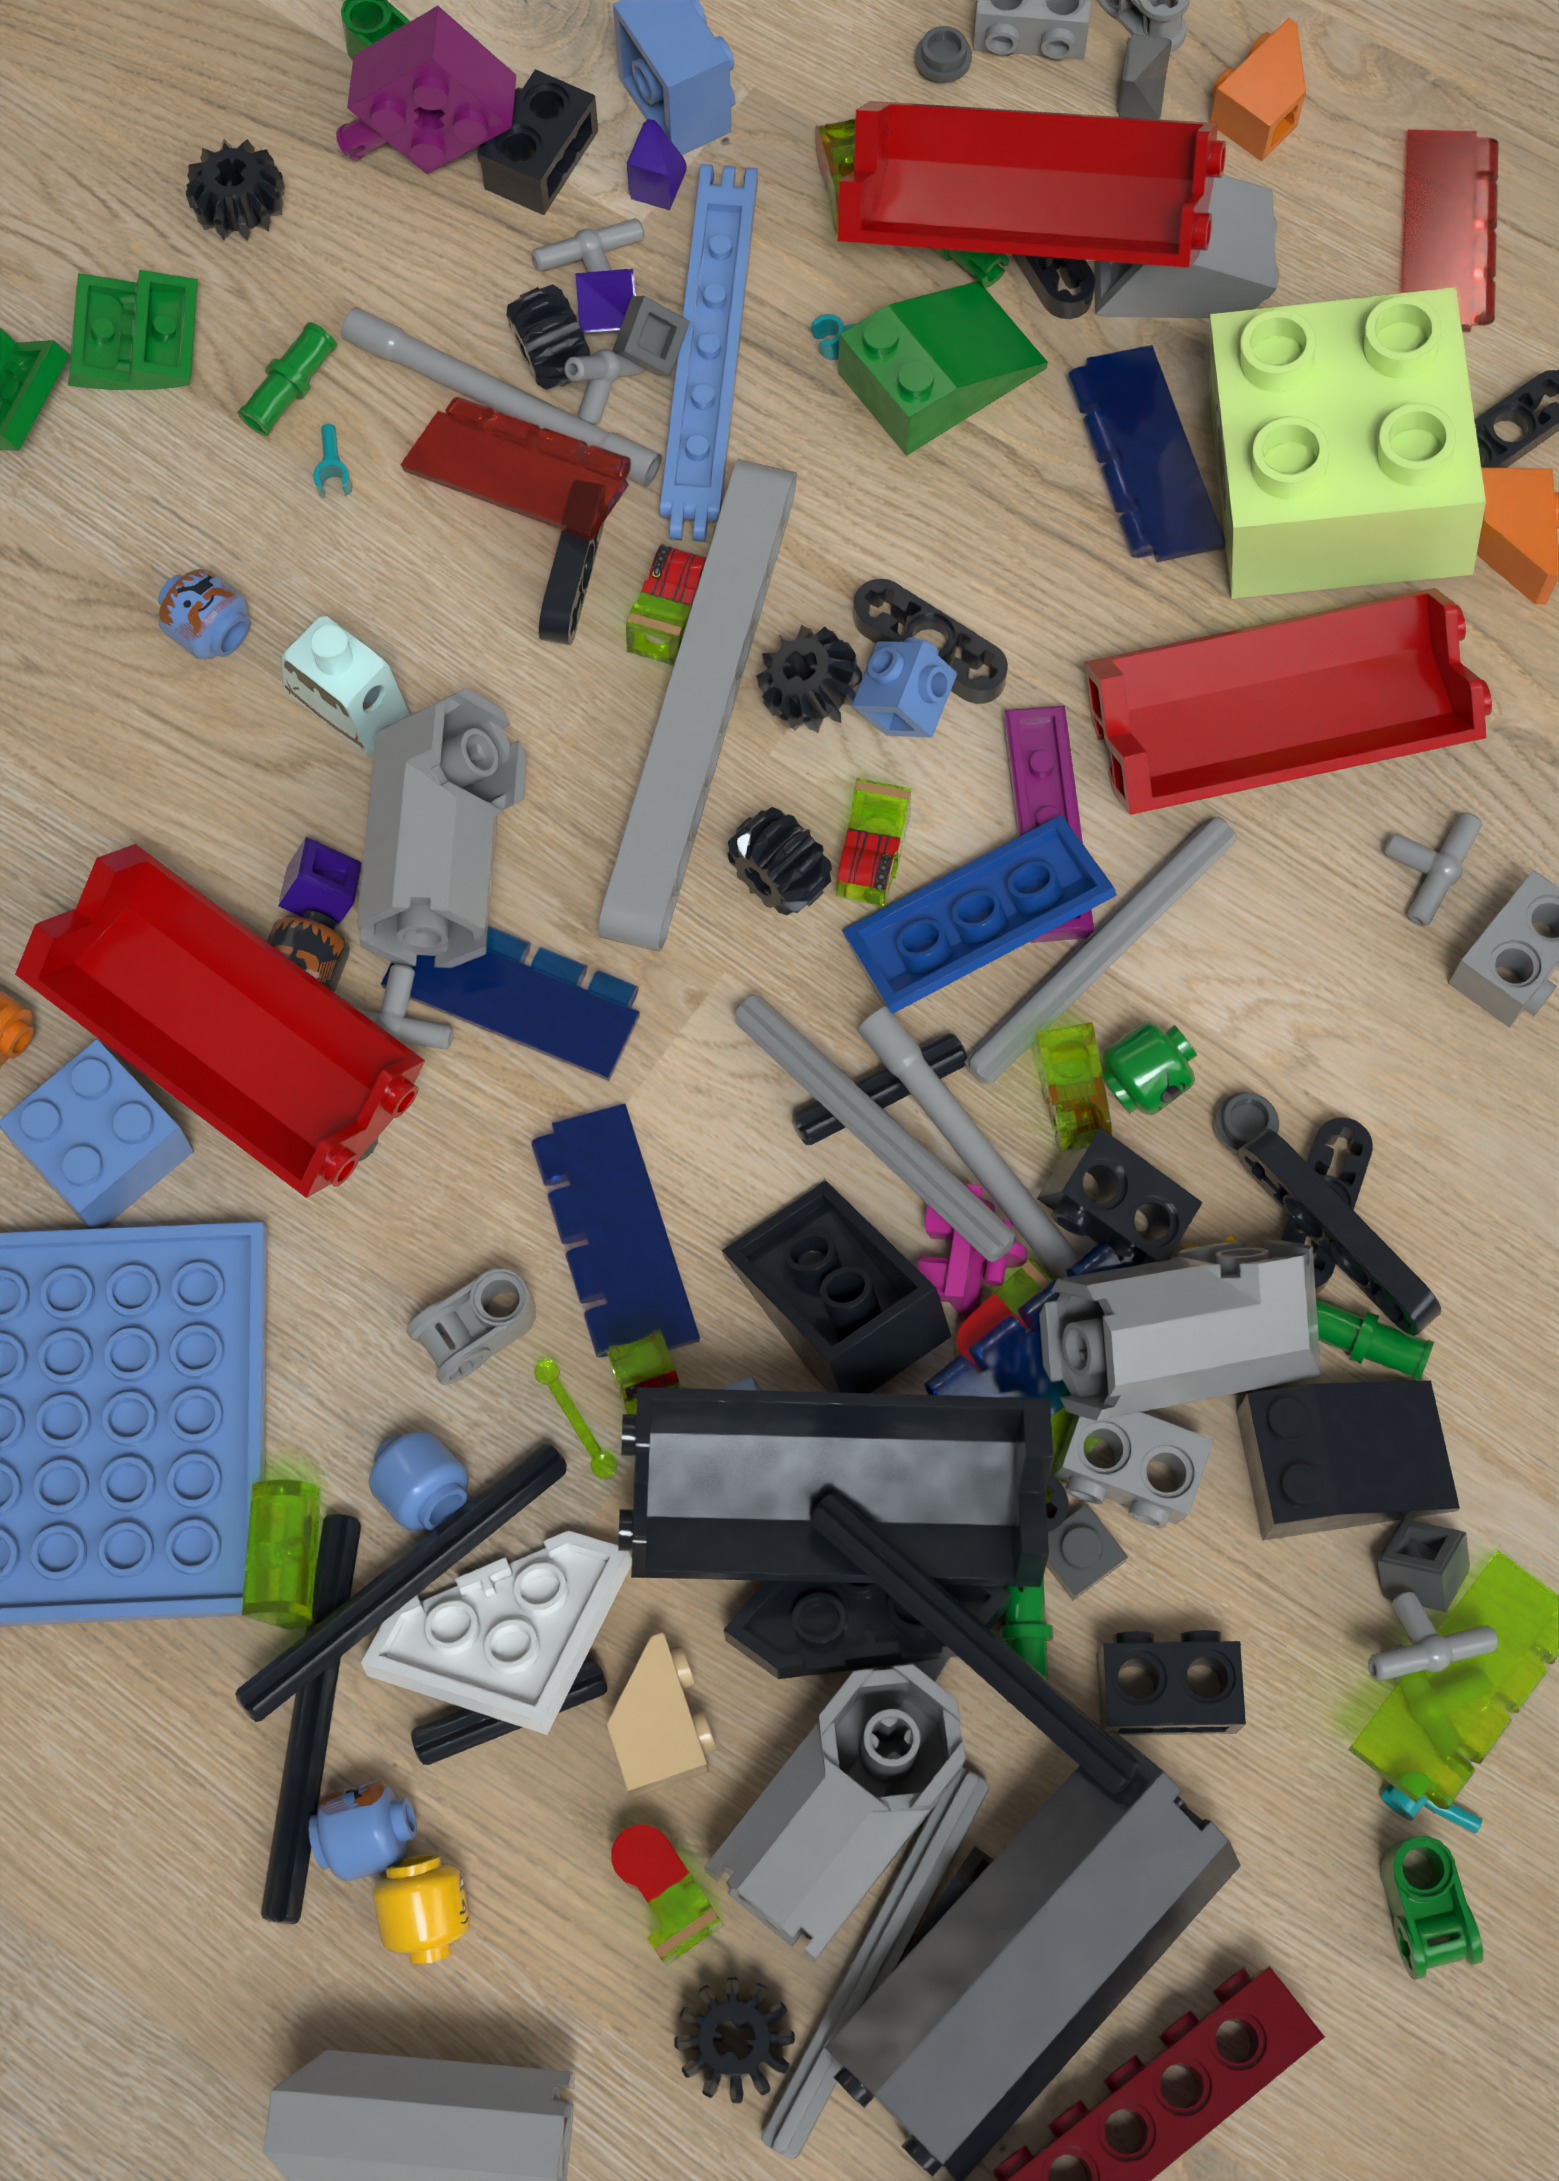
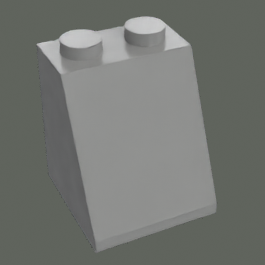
M1223 175L1222 178H1214L1208 213L1212 215L1209 248L1207 251L1200 250L1199 257L1190 268L1095 261L1096 314L1105 317L1210 318V314L1256 309L1274 293L1279 280V269L1275 261L1274 238L1277 230V220L1273 215L1272 189Z

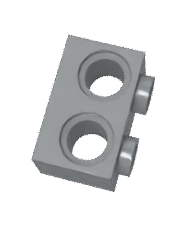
M977 0L973 50L987 51L1000 55L1012 53L1047 56L1053 59H1084L1091 0Z
M1533 870L1462 958L1448 983L1509 1028L1524 1010L1534 1017L1557 987L1548 979L1559 966V887ZM1538 922L1550 926L1555 931L1557 938H1548L1540 935L1534 929L1532 923ZM1506 967L1515 971L1522 983L1513 984L1503 980L1498 975L1496 968Z
M1142 1412L1097 1421L1073 1414L1052 1476L1057 1480L1067 1483L1065 1487L1066 1492L1078 1499L1094 1504H1103L1104 1499L1107 1498L1130 1507L1128 1516L1153 1527L1166 1528L1167 1522L1177 1524L1190 1514L1214 1440ZM1099 1438L1111 1447L1114 1456L1111 1468L1102 1469L1095 1467L1086 1459L1083 1450L1085 1439ZM1149 1462H1163L1172 1469L1176 1479L1173 1492L1165 1493L1158 1491L1150 1484L1147 1478Z

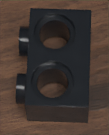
M535 69L524 87L515 89L512 128L479 146L478 161L481 163L485 190L541 215H545L598 133L595 95Z
M1101 1127L1076 1135L1037 1197L1040 1202L1053 1210L1051 1217L1059 1226L1075 1235L1084 1236L1086 1234L1104 1247L1103 1256L1118 1268L1169 1260L1203 1203ZM1086 1172L1092 1175L1097 1182L1099 1192L1096 1202L1090 1200L1084 1191L1083 1179ZM1137 1210H1140L1148 1220L1149 1232L1146 1239L1142 1238L1135 1228L1134 1219Z
M1213 1630L1181 1633V1642H1154V1634L1143 1631L1114 1634L1113 1643H1103L1097 1653L1100 1727L1107 1734L1113 1729L1120 1736L1237 1734L1246 1725L1240 1641H1222L1221 1632ZM1196 1665L1211 1668L1220 1680L1221 1689L1219 1695L1212 1698H1204L1195 1694L1187 1682L1188 1669ZM1130 1666L1139 1667L1146 1671L1153 1683L1152 1695L1144 1699H1135L1126 1695L1118 1682L1119 1671Z

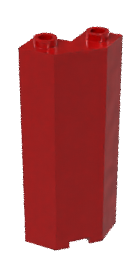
M869 101L856 109L854 171L839 180L837 241L1190 268L1199 257L1200 250L1207 251L1209 248L1212 215L1208 213L1214 178H1222L1226 142L1217 140L1218 123Z
M1431 588L1085 661L1091 718L1097 739H1105L1107 748L1110 750L1112 767L1108 770V776L1115 797L1126 811L1132 815L1487 738L1485 716H1489L1492 712L1491 694L1487 683L1460 661L1459 641L1464 640L1466 636L1465 618L1460 606L1438 589Z
M137 844L96 858L76 909L35 924L15 973L17 977L305 1198L329 1185L338 1187L344 1183L355 1170L363 1153L394 1118L401 1116L411 1106L418 1094L419 1088L414 1083L425 1063L423 1058Z

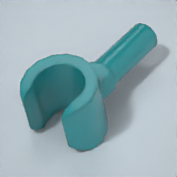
M824 314L816 318L811 327L814 338L823 339L827 336H835L832 339L819 343L822 356L829 360H838L839 334L854 326L855 323L844 326L840 317L834 314Z
M325 424L321 427L323 458L322 462L314 470L313 479L319 496L325 498L323 489L325 481L331 477L342 478L345 496L352 492V482L347 467L340 461L338 456L336 427L332 424Z
M1420 1774L1396 1775L1381 1795L1384 1803L1397 1814L1410 1821L1425 1806L1432 1813L1474 1834L1478 1832L1482 1824V1818L1445 1800L1443 1796L1436 1793L1433 1785Z

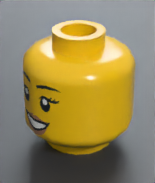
M439 1854L405 1858L399 1867H385L387 1876L378 1881L372 1890L379 1934L383 1946L390 1952L408 1953L410 1964L413 1965L431 1963L449 1957L451 1955L450 1943L459 1940L470 1928L469 1911L460 1871L453 1865L441 1863Z

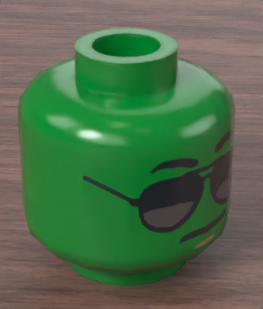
M1144 1021L1104 1051L1103 1063L1106 1066V1069L1102 1071L1104 1083L1129 1114L1138 1109L1146 1115H1153L1192 1087L1195 1076L1188 1062L1196 1057L1197 1053L1175 1025L1164 1032L1156 1023Z

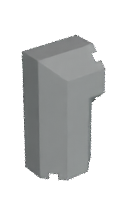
M468 688L388 725L376 733L357 924L358 930H360V947L395 964L416 966L417 955L435 956L434 967L453 968L483 956L487 951L497 815L502 813L504 809L524 799L527 755L519 740L512 744L509 743L502 728L511 724L503 708Z
M1277 1240L1263 1241V1248H1245V1241L1223 1242L1183 1249L1179 1252V1257L1175 1256L1171 1260L1057 1279L1051 1290L1060 1293L1057 1301L1045 1303L1039 1314L1043 1367L1051 1382L1063 1380L1071 1395L1060 1397L1066 1411L1096 1421L1321 1376L1313 1247L1311 1245Z
M913 1664L894 1666L893 1669L873 1671V1669L853 1671L820 1713L818 1723L705 1865V1873L717 1883L726 1872L730 1876L726 1882L731 1887L728 1894L792 1947L800 1936L806 1938L809 1943L804 1948V1955L815 1963L960 1774L965 1762V1752L961 1737L958 1700Z
M326 2050L271 2090L263 2153L288 2181H567L574 2104H566V2101H560V2088L574 2089L575 2073L571 2071Z

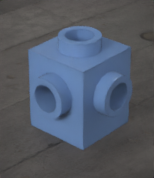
M909 637L904 642H877L852 706L886 736L933 737L957 672L938 656V649L925 640Z

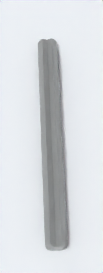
M1215 817L1214 819L1206 820L967 1056L964 1062L965 1067L977 1081L982 1084L993 1083L1235 843L1236 833L1224 819Z
M753 994L737 1006L734 1012L736 1024L988 1261L996 1262L1012 1249L1015 1244L1014 1231L764 998Z
M962 1768L960 1774L931 1810L761 2134V2140L766 2146L787 2158L795 2159L800 2155L837 2084L833 2077L842 2067L825 2049V2046L896 1969L989 1791V1784L972 1771Z

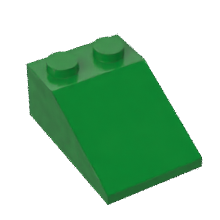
M979 281L886 305L839 334L838 374L906 456L1044 371L1048 365L1047 360Z

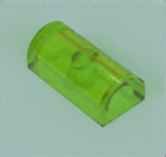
M285 1479L252 1483L242 1616L286 1630L306 1627L312 1623L321 1489L318 1486L308 1482Z

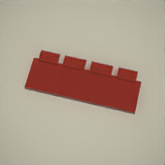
M1408 129L1406 139L1401 293L1456 287L1462 331L1470 332L1472 325H1489L1495 320L1496 283L1493 278L1496 276L1497 233L1494 230L1497 228L1498 185L1495 182L1498 180L1499 142L1494 138L1477 137V131Z
M460 397L452 399L445 409L446 413L436 412L400 464L404 472L592 541L629 486L626 477L631 468V460L627 456L596 445L588 447L585 441L548 428L541 430L537 424L500 411L494 413L493 409Z

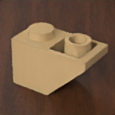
M664 1632L650 1637L606 1724L630 1799L709 1773L704 1755L716 1751L704 1711L693 1715L689 1711L683 1689L695 1686L683 1647L669 1650Z

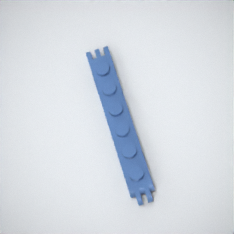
M701 164L683 310V317L689 320L690 323L678 353L660 504V517L671 518L669 537L674 540H682L684 521L687 519L694 520L693 541L706 542L708 521L717 522L722 508L758 187V168L747 167L744 175V186H735L736 166L723 167L721 185L713 184V165Z

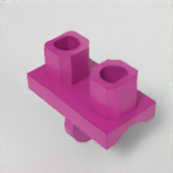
M964 1184L990 1210L995 1212L994 1204L982 1198L983 1188L981 1185ZM927 1204L925 1217L926 1233L931 1239L953 1240L950 1258L922 1256L918 1261L917 1269L937 1288L942 1302H949L960 1316H970L981 1304L983 1284L1003 1286L1006 1268L1021 1267L1026 1263L1027 1248L1015 1242L1012 1249L996 1262L988 1261ZM1001 1219L1012 1229L1011 1221Z

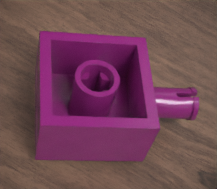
M437 5L353 56L347 108L358 118L348 124H343L337 129L336 138L338 145L345 155L350 153L351 160L358 161L365 154L389 142L423 172L429 174L512 128L516 74Z

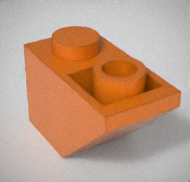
M1287 18L1272 34L1268 32L1263 33L1251 47L1247 59L1236 69L1232 67L1226 69L1216 81L1211 92L1214 103L1210 123H1218V131L1261 162L1298 125L1306 87L1297 23Z
M1481 468L1486 505L1477 556L1534 604H1547L1557 581L1559 582V545L1557 529H1559V492H1554L1553 469Z

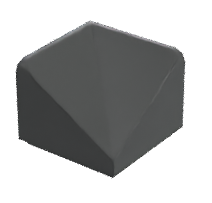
M1131 34V38H1128L1117 112L1120 113L1119 117L1160 119L1166 73L1172 46L1170 39Z
M1402 1519L1378 1559L1383 1596L1393 1600L1400 1593L1414 1592L1423 1607L1447 1612L1470 1569L1466 1532Z

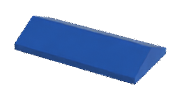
M1061 814L842 931L877 996L894 1014L1112 899L1117 894L1114 886Z

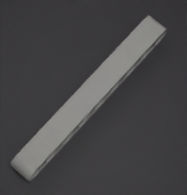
M740 459L735 463L604 898L598 927V936L600 938L658 952L664 946L792 508L797 472Z

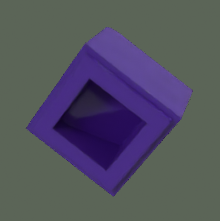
M647 119L642 125L627 161L629 195L632 200L670 210L686 173L687 164L655 120Z
M633 269L575 273L579 325L582 331L588 333L620 330L631 298L636 296Z
M306 837L286 868L278 906L298 916H301L305 910L316 911L332 918L339 926L354 904L362 863Z

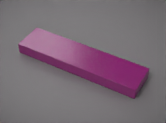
M1065 705L1004 710L1003 723L1017 837L1062 814L1083 843ZM1092 909L1030 942L1088 938L1094 932Z

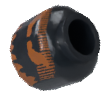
M311 910L303 911L301 917L286 916L277 920L272 927L267 942L335 993L350 951L346 940L336 932L338 924L332 918Z

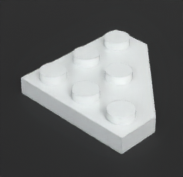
M569 1530L543 1541L545 1549L509 1564L505 1557L455 1578L458 1586L423 1601H420L416 1595L381 1624L361 1665L369 1677L548 1735L631 1567L632 1558L630 1552L618 1551V1545Z

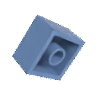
M620 0L614 3L613 13L618 77L646 121L647 119L655 120L681 155L731 133V107L735 105V96L730 85V70L734 69V59L725 39L722 36L714 37L708 28L705 13L699 0Z
M98 1039L0 1119V1129L14 1148L89 1229H104L194 1152L180 1126Z

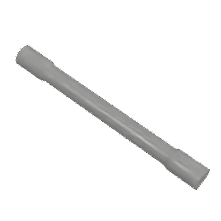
M358 307L353 308L345 318L341 331L342 339L384 360L395 361L596 459L600 465L645 487L652 483L658 473L662 456L651 449L618 433H610L407 335L401 328Z
M885 1006L869 1016L857 1028V1031L889 1072L898 1077L1056 1280L1096 1273L1092 1266L1080 1258L925 1061L919 1046L889 1008Z

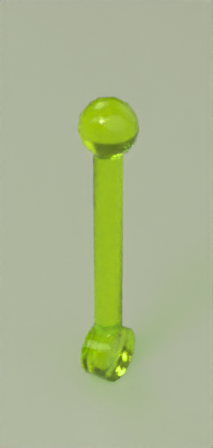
M550 1359L541 1360L534 1368L535 1379L549 1387L592 1458L591 1470L593 1475L600 1480L612 1478L617 1471L615 1457L608 1452H603L558 1379L560 1369L556 1362Z

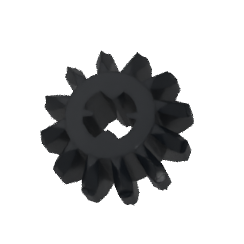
M223 139L220 151L212 152L202 148L201 163L188 165L189 172L187 176L189 183L186 185V197L189 207L193 208L197 220L203 229L215 228L223 241L233 231H239L246 241L248 240L250 229L254 227L269 232L270 216L282 215V196L284 195L285 184L282 173L278 172V168L275 166L273 157L269 155L268 150L255 152L254 146L251 145L248 139L238 148H232L225 139Z
M553 284L540 289L537 287L521 294L519 299L508 304L506 316L515 337V342L531 375L534 376L536 383L545 390L556 386L562 387L574 382L568 379L565 374L564 367L566 361L571 357L591 355L584 332L568 299L565 298L562 290Z
M801 625L797 638L792 641L787 637L779 635V646L781 649L777 653H762L763 663L767 670L756 676L758 686L764 693L762 698L764 699L765 707L773 716L780 717L787 727L795 731L805 723L809 730L819 733L823 719L826 717L841 723V712L839 709L842 705H852L856 697L853 688L862 681V671L856 664L857 655L850 644L839 640L836 634L826 627H823L814 634L810 628Z
M771 807L767 811L761 810L753 818L749 817L736 829V834L728 841L729 853L727 855L729 862L737 869V878L746 883L750 894H756L761 898L766 907H774L778 913L788 916L792 912H800L806 905L811 906L824 893L823 889L832 882L830 876L832 866L830 860L822 854L824 851L823 845L813 839L810 835V829H804L798 824L794 816L789 814L785 816L779 809Z
M729 1977L726 1980L725 1986L728 1998L726 2003L719 2005L714 1991L708 1985L699 1989L702 2001L710 2010L706 2017L693 2008H682L680 2017L686 2023L700 2028L699 2035L683 2034L674 2038V2046L676 2049L684 2051L700 2048L701 2055L688 2061L681 2070L686 2078L696 2076L707 2066L713 2070L704 2083L703 2095L713 2098L724 2076L731 2078L729 2091L731 2102L733 2104H740L743 2102L744 2097L741 2080L743 2077L750 2075L755 2089L760 2095L764 2096L770 2092L771 2088L768 2080L759 2070L763 2063L778 2073H787L790 2066L789 2062L783 2057L770 2053L769 2049L770 2045L788 2046L794 2044L795 2034L789 2030L769 2032L768 2026L782 2019L787 2014V2008L784 2003L780 2002L774 2004L761 2015L757 2009L765 1998L767 1991L765 1985L756 1983L751 1990L746 2004L739 2002L740 1986L738 1978ZM731 2021L737 2029L744 2028L747 2025L752 2028L755 2040L746 2041L747 2046L753 2049L746 2058L738 2060L732 2052L720 2056L716 2051L715 2040H723L722 2034L717 2031L726 2022Z

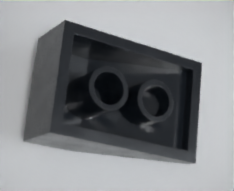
M826 1180L722 1250L725 1260L810 1373L828 1392L872 1393L952 1337L937 1288Z
M1431 1380L1315 1383L1247 1393L1236 1412L1263 1541L1449 1513L1460 1509Z

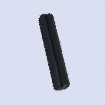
M948 1033L920 1047L923 1058L940 1079L965 1066L964 1062L967 1059L966 1051L955 1034ZM885 1066L854 1081L882 1109L911 1094L900 1079L891 1074ZM818 1100L795 1111L792 1115L794 1129L805 1145H813L846 1128Z
M589 1658L584 1660L559 1713L600 1697L607 1692V1682L596 1659ZM464 1708L414 1728L411 1732V1741L419 1761L423 1765H430L523 1727Z

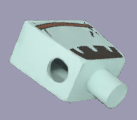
M322 615L318 617L285 651L281 658L285 693L369 758L374 754L376 733L382 728L410 715L389 665L383 658L328 616ZM363 703H374L368 709L363 710Z

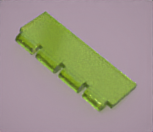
M1499 1550L1437 1631L1440 1636H1446L1489 1625L1498 1636L1496 1651L1450 1663L1441 1672L1423 1670L1404 1675L1348 1749L1415 1803L1423 1796L1441 1809L1447 1810L1475 1773L1473 1765L1468 1760L1477 1764L1483 1762L1512 1721L1506 1711L1514 1714L1520 1711L1546 1675L1548 1670L1544 1663L1554 1664L1559 1657V1595Z

